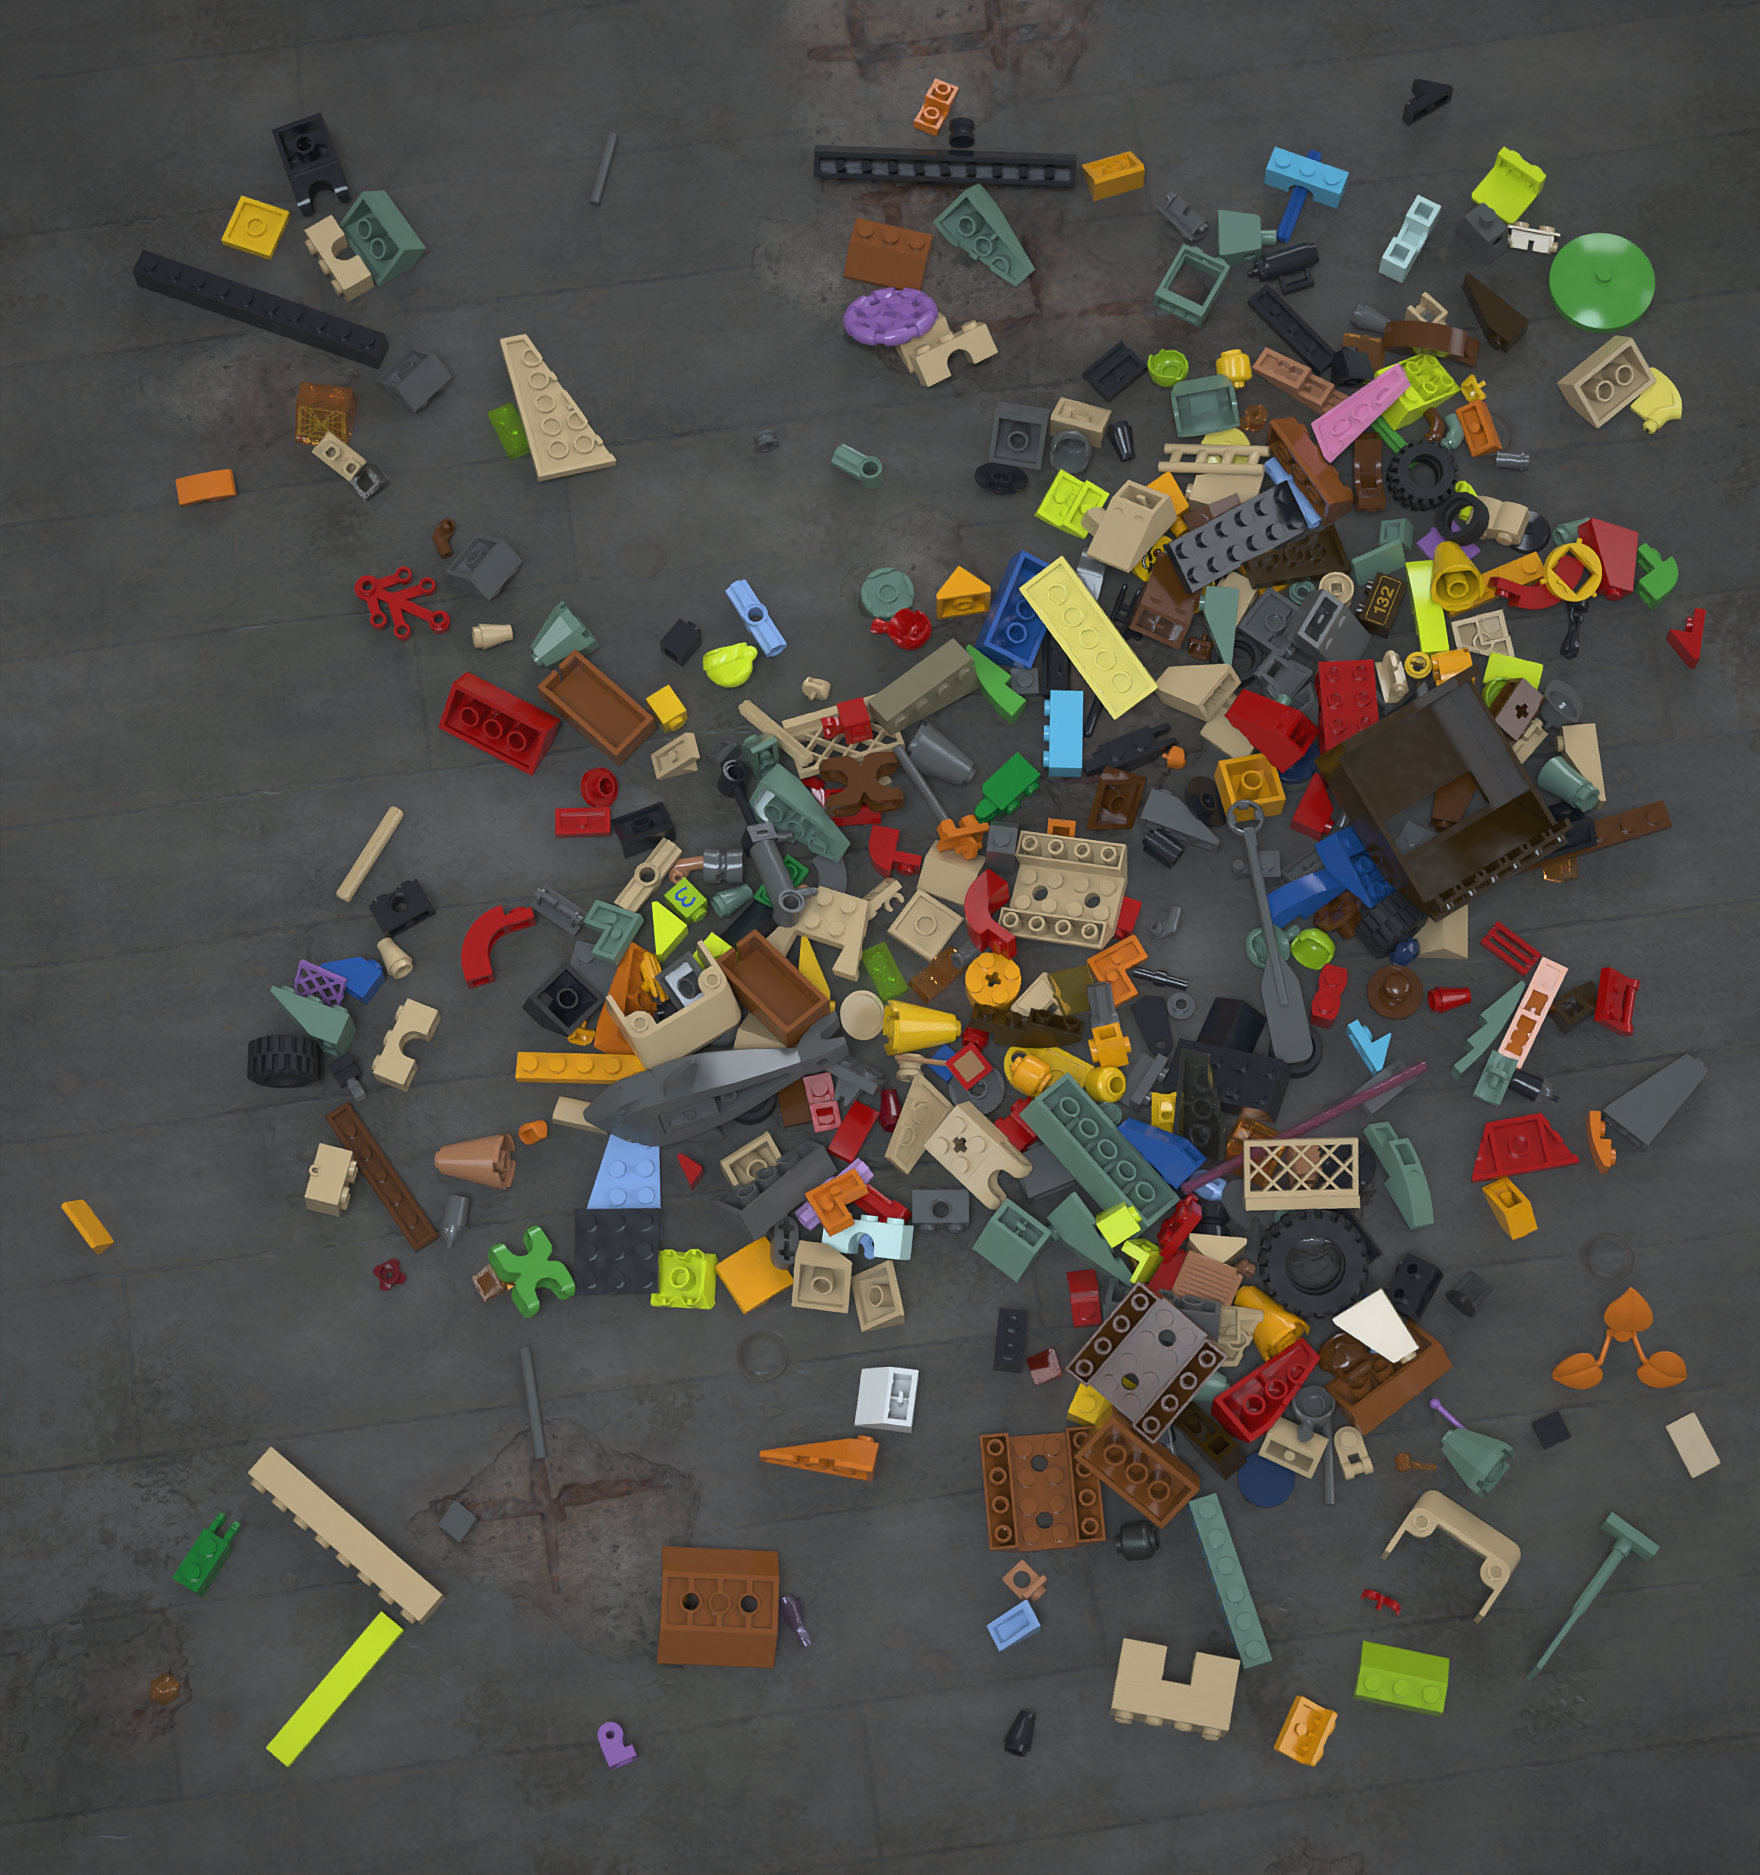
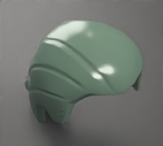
M1273 924L1278 951L1286 961L1291 953L1289 942L1294 941L1301 930L1297 924L1290 925L1286 931H1282ZM1261 926L1253 929L1247 936L1245 951L1251 963L1258 968L1265 969L1268 952Z

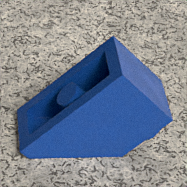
M362 957L322 963L319 966L346 978L344 991L366 1006L386 980L382 971L383 967L373 959L366 961Z

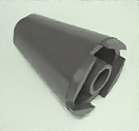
M923 718L917 727V733L915 732L904 749L920 774L961 786L963 782L968 784L976 771L972 768L974 762L934 725Z

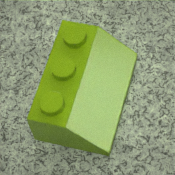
M1362 1641L1352 1699L1439 1717L1443 1713L1449 1659Z

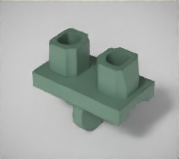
M1492 1050L1473 1097L1499 1107L1519 1061Z

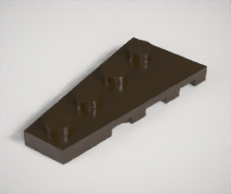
M1334 524L1327 526L1325 530L1318 533L1313 532L1302 540L1292 541L1281 549H1274L1250 559L1244 565L1252 589L1318 580L1332 572L1348 575L1352 570Z

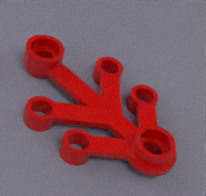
M400 567L395 574L380 579L371 575H365L356 581L355 593L360 600L367 602L371 613L370 622L376 630H382L387 626V618L380 611L378 600L388 604L395 625L394 633L400 641H406L411 636L410 627L405 623L401 610L429 622L430 629L436 634H444L451 627V621L446 612L442 610L432 612L408 601L422 595H433L436 592V584L432 578H423L419 585L394 593L384 589L397 584H409L413 576L408 567ZM402 573L409 574V576L406 579H401L399 577ZM425 584L433 585L429 590L423 589ZM365 585H372V588L368 591L363 589ZM437 617L444 618L441 623L434 622ZM376 618L383 619V622L380 624L374 623ZM400 629H406L407 633L404 635H399L398 631Z

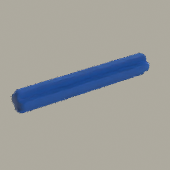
M1310 150L1306 158L1320 162L1322 154ZM1295 185L1276 232L1277 241L1282 243L1289 242L1309 190L1307 188Z

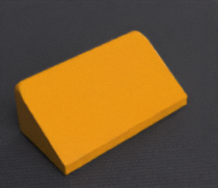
M84 1200L69 1201L61 1204V1208L96 1254L99 1255L114 1244L112 1237Z

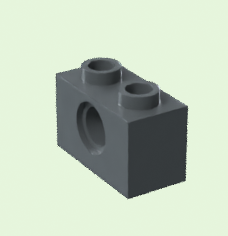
M912 1190L913 1229H918V1232L923 1234L934 1233L935 1229H946L947 1233L954 1234L962 1233L963 1229H969V1190ZM937 1207H944L949 1213L943 1218H938L933 1214V1211Z

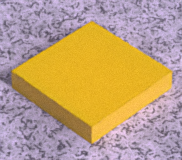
M241 196L221 241L225 246L272 260L290 220V211Z

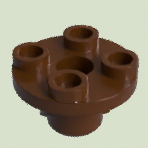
M1346 889L1315 912L1313 925L1324 932L1330 930L1338 932L1343 939L1353 938L1356 936L1354 934L1356 927L1362 920V915L1358 910L1363 902L1360 897H1356L1351 891Z
M1396 965L1385 966L1373 974L1367 986L1369 1007L1381 1017L1390 1020H1406L1416 1012L1423 998L1421 981L1413 971L1406 967Z

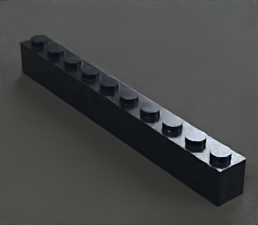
M816 145L814 150V177L1075 186L1077 158L1076 154Z
M142 250L132 271L137 285L142 288L378 370L389 348L385 333L146 250Z

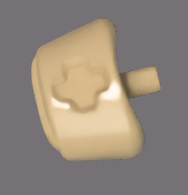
M807 677L802 684L803 693L809 696L810 700L814 698L827 700L831 684L821 679Z

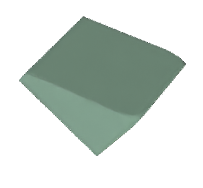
M1406 518L1381 521L1379 546L1381 547L1400 539L1403 550L1412 549L1413 524Z

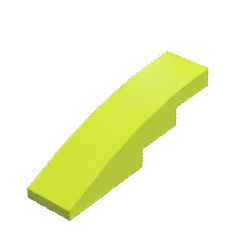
M1433 561L1405 562L1411 612L1414 614L1420 652L1430 656L1438 652L1449 651L1443 608L1433 601L1430 593Z

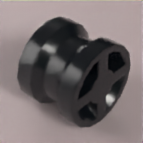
M965 117L952 119L949 122V130L952 132L949 136V144L955 148L973 146L975 143V136L972 134L974 121Z

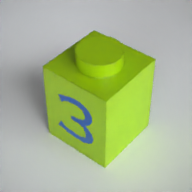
M685 877L664 895L666 904L687 926L693 922L698 923L707 914V899Z

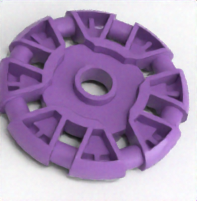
M895 287L882 288L871 291L867 297L862 295L854 300L846 309V313L843 316V325L848 335L853 336L860 343L877 346V344L896 346L908 343L914 337L920 338L925 335L935 324V319L938 317V308L935 301L920 290L904 287L903 290H896Z

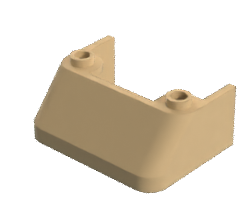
M702 940L697 942V956L704 965L705 970L699 975L698 986L704 996L658 1024L655 1023L650 1014L644 1011H636L625 1017L611 994L606 997L608 1013L646 1070L652 1069L653 1066L693 1054L736 1028L741 1021V1010L726 976Z
M1435 1490L1427 1491L1419 1498L1380 1558L1383 1560L1387 1559L1405 1531L1417 1538H1425L1436 1527L1485 1559L1480 1568V1577L1483 1583L1493 1589V1591L1473 1620L1479 1623L1519 1563L1521 1551L1512 1540L1442 1493Z

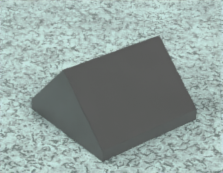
M690 951L655 976V979L678 1011L704 996L698 986V978L703 970Z

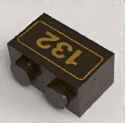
M1377 572L1374 580L1369 579L1364 594L1368 595L1365 604L1360 602L1355 613V618L1359 619L1358 621L1368 633L1384 639L1388 638L1404 598L1408 582L1381 572Z

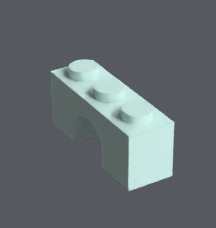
M1417 195L1405 217L1404 224L1397 238L1393 237L1382 256L1379 268L1380 273L1403 283L1438 221L1441 210L1440 205Z
M861 1215V1220L853 1219L855 1223L853 1226L829 1237L823 1227L822 1243L829 1244L839 1253L858 1254L859 1242L865 1234H868L874 1242L873 1257L910 1260L914 1226L904 1225V1219L887 1218V1223L878 1222V1216Z

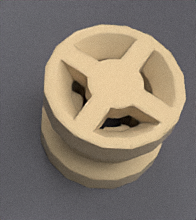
M900 1054L903 1056L924 1058V1056L919 1054ZM897 1060L899 1070L896 1072L897 1080L912 1083L916 1073L924 1077V1073L921 1071L922 1063Z

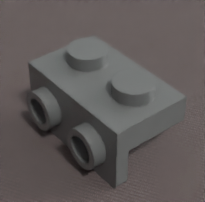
M1143 1053L1126 1079V1091L1123 1097L1117 1102L1138 1114L1143 1106L1148 1107L1151 1103V1093L1154 1092L1155 1086L1158 1082L1162 1084L1167 1077L1169 1071L1167 1068L1168 1058L1159 1053L1156 1059Z

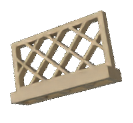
M875 695L864 697L863 700L870 718L871 728L873 731L879 732L875 740L869 739L850 744L848 748L838 744L842 737H844L843 733L838 734L832 741L821 738L824 736L821 718L839 717L837 706L782 721L783 729L799 743L810 742L806 747L810 752L816 744L826 747L822 755L811 752L813 760L817 761L814 766L803 768L802 765L794 760L800 779L820 774V763L828 759L833 750L843 753L842 756H850L859 763L869 753L893 752L891 749L898 744H901L905 749L900 731L890 736L882 726L874 723L876 720L871 716L867 701ZM885 735L896 738L897 741L887 745L881 743ZM859 743L870 746L863 752L855 750Z
M1357 1137L1243 1140V1207L1246 1211L1360 1208ZM1351 1144V1156L1342 1163L1333 1152L1339 1145ZM1305 1145L1301 1150H1299V1149L1296 1147V1146ZM1312 1145H1319L1326 1153L1314 1164L1304 1153ZM1324 1145L1333 1146L1328 1150ZM1262 1146L1269 1154L1257 1165L1250 1159V1147ZM1267 1146L1276 1147L1271 1151ZM1283 1146H1291L1298 1152L1287 1164L1275 1155ZM1302 1156L1312 1167L1299 1178L1290 1167ZM1329 1156L1340 1165L1330 1177L1326 1176L1318 1168ZM1272 1157L1283 1166L1273 1179L1261 1169ZM1250 1163L1255 1167V1169L1251 1173ZM1350 1163L1352 1172L1347 1168ZM1345 1169L1352 1176V1188H1339L1333 1180ZM1316 1170L1326 1181L1318 1189H1311L1304 1181ZM1259 1171L1269 1183L1262 1190H1250V1180ZM1286 1171L1298 1180L1291 1189H1282L1275 1183ZM1302 1184L1306 1189L1297 1188ZM1329 1184H1331L1334 1188H1326V1187H1327ZM1274 1185L1278 1190L1269 1189Z

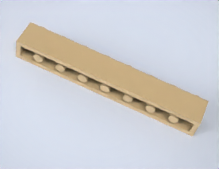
M272 1447L267 1450L248 1472L253 1478L250 1483L262 1494L268 1491L275 1498L271 1502L282 1512L285 1513L289 1509L296 1515L293 1521L304 1531L311 1528L317 1534L314 1539L326 1550L330 1546L338 1552L335 1557L344 1566L349 1568L353 1565L360 1571L357 1577L370 1587L374 1583L379 1587L381 1591L378 1595L389 1605L396 1602L403 1609L400 1614L411 1624L417 1620L423 1625L445 1600V1597Z

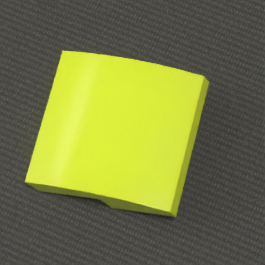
M1060 469L1034 516L1066 533L1085 539L1088 531L1081 525L1082 517L1088 509L1102 508L1109 493L1088 480L1083 483Z

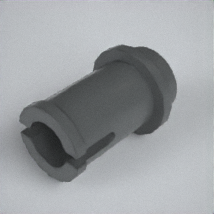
M1497 451L1496 468L1520 469V472L1528 470L1530 454H1524V451L1521 453Z

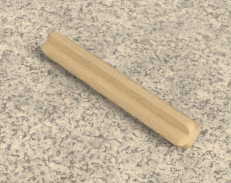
M744 700L739 705L738 709L741 715L761 732L774 736L778 746L800 765L806 767L813 761L812 753L750 700Z
M394 806L389 808L336 892L339 899L350 902L402 820L404 814L399 808Z

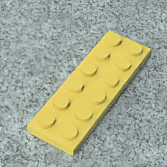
M1064 556L1059 557L1019 588L1114 720H1117L1159 688L1158 684Z

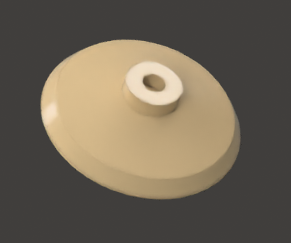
M859 990L851 993L843 1001L840 1010L843 1028L850 1036L858 1040L874 1038L883 1029L884 1005L872 992Z

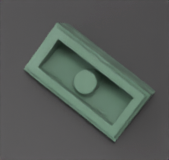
M1397 539L1352 559V570L1350 573L1357 586L1367 584L1369 579L1374 580L1377 572L1387 575L1405 566L1401 540Z

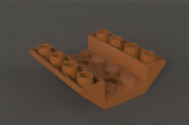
M1092 1426L1066 1428L1063 1433L1009 1437L1008 1433L980 1435L990 1551L1027 1553L1074 1549L1106 1541L1100 1478L1074 1458V1454L1088 1435ZM1035 1457H1042L1047 1461L1048 1466L1044 1471L1038 1472L1031 1467V1461ZM1040 1514H1048L1053 1519V1524L1047 1529H1042L1036 1523L1037 1517Z
M662 1546L660 1574L662 1576L657 1664L773 1669L778 1628V1552ZM689 1594L696 1596L699 1602L698 1607L694 1610L684 1608L682 1604L684 1596ZM751 1597L756 1601L757 1608L754 1612L747 1613L742 1610L740 1603L743 1598Z

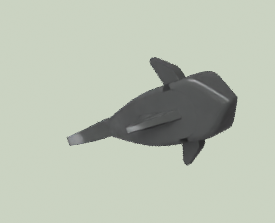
M836 1011L814 1023L802 1036L797 1048L737 1049L691 1054L653 1066L652 1069L647 1071H641L622 1078L605 1089L583 1111L584 1119L586 1122L624 1141L650 1147L665 1146L684 1139L703 1142L723 1141L725 1138L724 1134L716 1127L740 1116L802 1076L828 1069L849 1054L845 1037L829 1039L840 1027Z

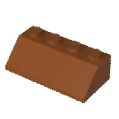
M1295 417L1277 418L1269 421L1265 444L1270 446L1272 454L1278 459L1284 470L1295 478L1294 482L1305 495L1316 512L1323 518L1322 524L1327 526L1349 513L1354 502V495L1348 486H1343L1339 480L1337 470L1333 465H1328L1325 461L1320 446L1312 443L1309 438V432L1304 424H1299Z
M1407 1321L1405 1325L1419 1345V1348L1415 1350L1417 1356L1402 1364L1400 1360L1393 1363L1379 1353L1370 1354L1374 1360L1372 1371L1354 1383L1343 1382L1338 1377H1335L1323 1387L1335 1399L1336 1408L1348 1423L1364 1436L1453 1367L1441 1343L1411 1321Z
M1112 1404L1092 1426L1088 1435L1074 1454V1458L1160 1529H1163L1200 1490V1476L1161 1443L1156 1441L1153 1445L1131 1426L1134 1422Z

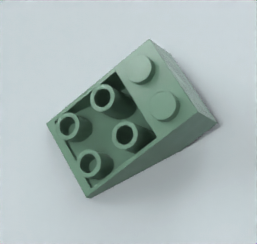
M272 986L270 991L280 1009L309 1040L317 1043L319 1051L338 1058L347 1054L357 1031L347 1009L338 1005H333L332 1008L323 1005L322 1000L311 995H307V998L299 996L297 991L287 986H282L281 989Z

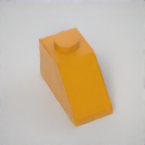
M1508 1177L1482 1187L1483 1194L1500 1227L1512 1240L1522 1238L1538 1229L1530 1201Z

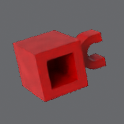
M863 697L837 703L839 717L821 718L825 740L832 739L840 733L844 734L847 745L873 739L870 718Z

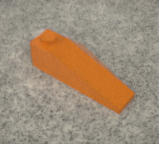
M631 942L619 962L608 995L611 994L625 1017L636 1011H644L654 1019V1012L657 1011V1002L652 1001L651 990L646 992L641 988L644 977L640 964L643 959L642 955L649 951ZM605 1000L597 1022L594 1047L606 1054L635 1055L608 1013Z
M857 1436V1439L849 1438L760 1451L759 1458L760 1462L873 1482L879 1453V1443H874V1439L871 1437Z

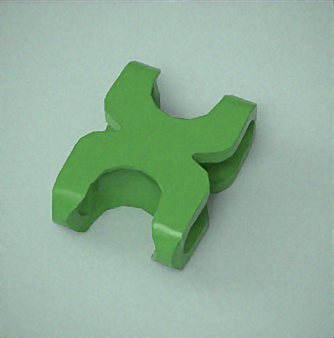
M536 1225L526 1229L523 1236V1242L528 1252L527 1255H513L504 1244L500 1243L488 1248V1260L497 1277L505 1283L515 1282V1286L511 1291V1299L525 1318L535 1316L540 1308V1302L535 1292L536 1288H548L561 1300L568 1299L575 1294L574 1281L564 1264L559 1261H548V1257L552 1252V1245L540 1227Z

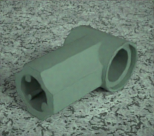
M845 444L838 446L831 460L832 466L856 478L867 489H876L882 485L884 480L882 464L876 457H867ZM874 470L877 472L876 474L871 476L865 474L867 471Z

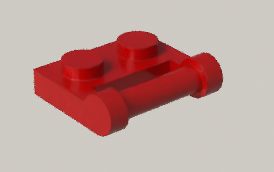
M1611 967L1601 968L1594 1021L1618 1035L1632 1036L1634 1026L1631 1024L1636 991H1639L1640 981L1628 978Z

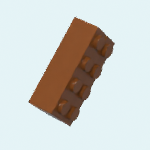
M575 649L558 666L561 678L563 679L562 682H560L558 672L554 670L537 686L540 698L619 767L656 730L654 718Z
M754 929L736 944L739 964L737 962L736 950L733 947L715 961L726 976L735 998L786 1048H792L800 1042L802 1036L814 1023L831 1013L830 1002L793 964Z

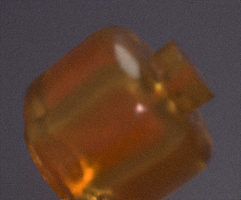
M164 1673L150 1682L151 1691L148 1692L149 1697L153 1702L158 1701L162 1706L171 1703L180 1695V1687L176 1679L170 1674Z

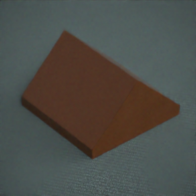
M1106 766L1098 783L1086 828L1089 830L1132 829L1146 778Z

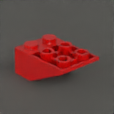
M1246 689L1239 693L1224 715L1230 724L1238 729L1248 739L1249 743L1257 748L1267 758L1268 762L1281 773H1284L1305 755L1320 732L1300 710Z

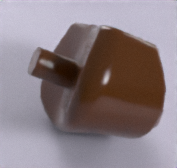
M1203 634L1201 640L1191 637L1188 643V654L1199 660H1209L1214 644L1207 641L1208 635Z

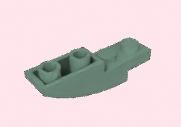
M1388 1121L1369 1124L1363 1130V1133L1389 1175L1384 1185L1403 1215L1404 1220L1411 1230L1432 1226L1434 1224L1433 1208L1427 1180L1408 1138L1399 1139Z

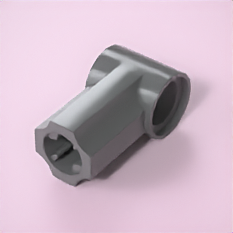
M1101 981L1087 985V997L1091 1013L1089 1015L1090 1030L1119 1022L1120 1026L1119 1016L1114 1007L1111 983Z

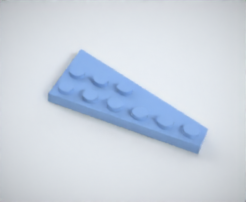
M611 1134L587 1209H661L660 1147L627 1142Z

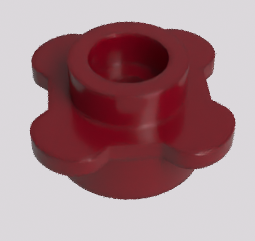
M390 1259L388 1262L380 1266L378 1265L373 1269L374 1276L378 1277L380 1281L379 1287L382 1291H389L392 1286L396 1284L402 1285L406 1281V1276L401 1273L399 1269L400 1263L396 1259ZM392 1273V1276L387 1277V1274Z

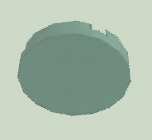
M878 569L869 574L862 585V605L873 617L890 621L899 610L904 608L911 609L915 598L913 583L905 573L896 571V569Z

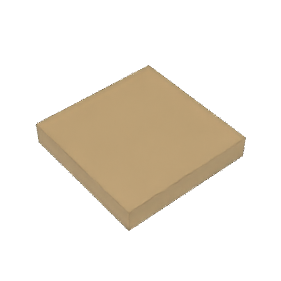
M919 888L887 930V934L933 964L960 928L964 918Z

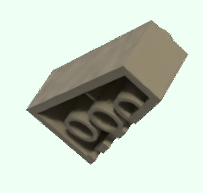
M952 638L869 699L867 702L871 716L890 736L898 733L980 688L974 660Z

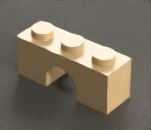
M332 215L305 230L307 241L304 243L312 256L316 254L320 259L318 265L324 275L330 274L333 279L331 285L338 296L343 294L348 302L375 287L372 275L359 255L349 260H339L336 258L340 251L348 247L345 234Z
M972 320L961 326L962 330L955 334L948 332L939 336V342L929 345V343L915 348V353L910 355L909 358L921 385L929 387L951 376L947 360L949 355L957 349L962 350L967 361L973 364L998 353L986 323Z
M408 998L404 1006H399L395 1015L397 1022L393 1030L387 1032L383 1042L385 1048L381 1055L378 1054L372 1065L373 1074L377 1081L405 1092L408 1091L418 1066L414 1059L403 1055V1048L407 1042L413 1039H421L430 1043L441 1020L438 1010Z

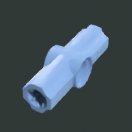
M745 579L731 584L725 590V593L744 621L746 630L753 635L767 658L780 654L787 647V643L768 616L766 607L759 602ZM759 615L762 617V620L753 622L750 618Z

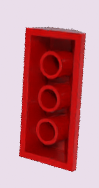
M466 672L453 682L438 728L533 776L554 742L561 719Z

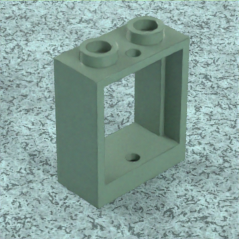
M1183 244L1155 293L1153 306L1201 328L1229 278L1231 266L1221 258H1213L1203 253L1198 247ZM1184 264L1217 279L1203 306L1170 291Z

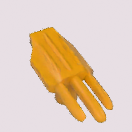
M645 952L642 955L643 959L640 964L644 977L641 988L646 992L651 990L654 997H657L659 994L661 1002L668 1001L669 997L655 979V976L662 972L659 961L655 954Z

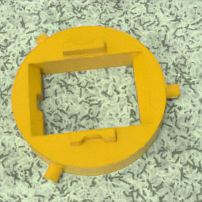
M1577 538L1576 543H1567L1556 547L1548 555L1544 564V579L1540 580V584H1545L1552 595L1563 601L1576 602L1587 599L1590 596L1593 598L1597 596L1595 591L1602 577L1601 563L1597 554L1591 548L1581 544V538ZM1568 551L1592 573L1590 578L1576 593L1552 570L1558 563V560Z

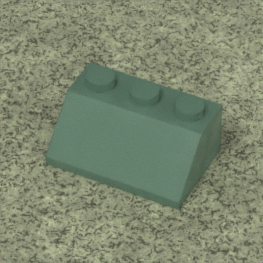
M385 190L363 191L339 224V227L345 234L347 243L356 256L359 255L378 286L386 284L412 268L426 250L424 244Z

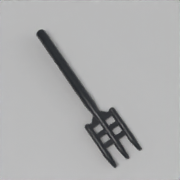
M1124 583L1115 602L1110 620L1124 623L1122 627L1115 625V627L1118 628L1125 641L1131 638L1140 641L1143 634L1129 630L1126 624L1138 600L1141 589H1137L1130 606L1123 604L1127 584ZM1122 610L1128 613L1126 616L1119 614V611ZM1095 695L1083 728V736L1085 738L1092 737L1103 707L1097 695Z

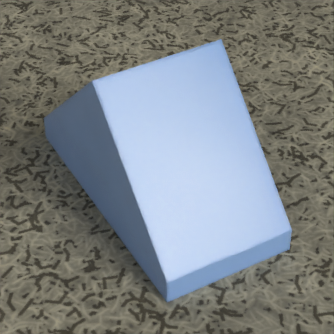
M1028 1600L1021 1602L987 1625L999 1651H1003L1040 1632L1041 1627Z

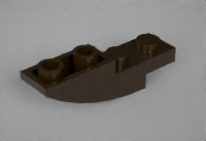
M974 1003L968 1027L994 1033L993 1043L1019 1048H1053L1080 1042L1085 1022L1071 1016L1064 1017L1053 1014L1044 1009L1037 1010L1031 1008L1029 1017L1018 1012H1008L987 1004L980 1005Z

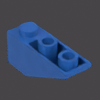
M1129 1117L1117 1127L1125 1138L1141 1153L1144 1159L1161 1173L1164 1181L1173 1185L1176 1189L1187 1181L1207 1160L1188 1139Z

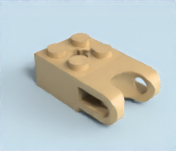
M970 1101L957 1105L923 1146L984 1205L993 1210H998L1006 1200V1194L998 1184L997 1176L1000 1170L1008 1172L1015 1178L1026 1177L1032 1171L1030 1161Z

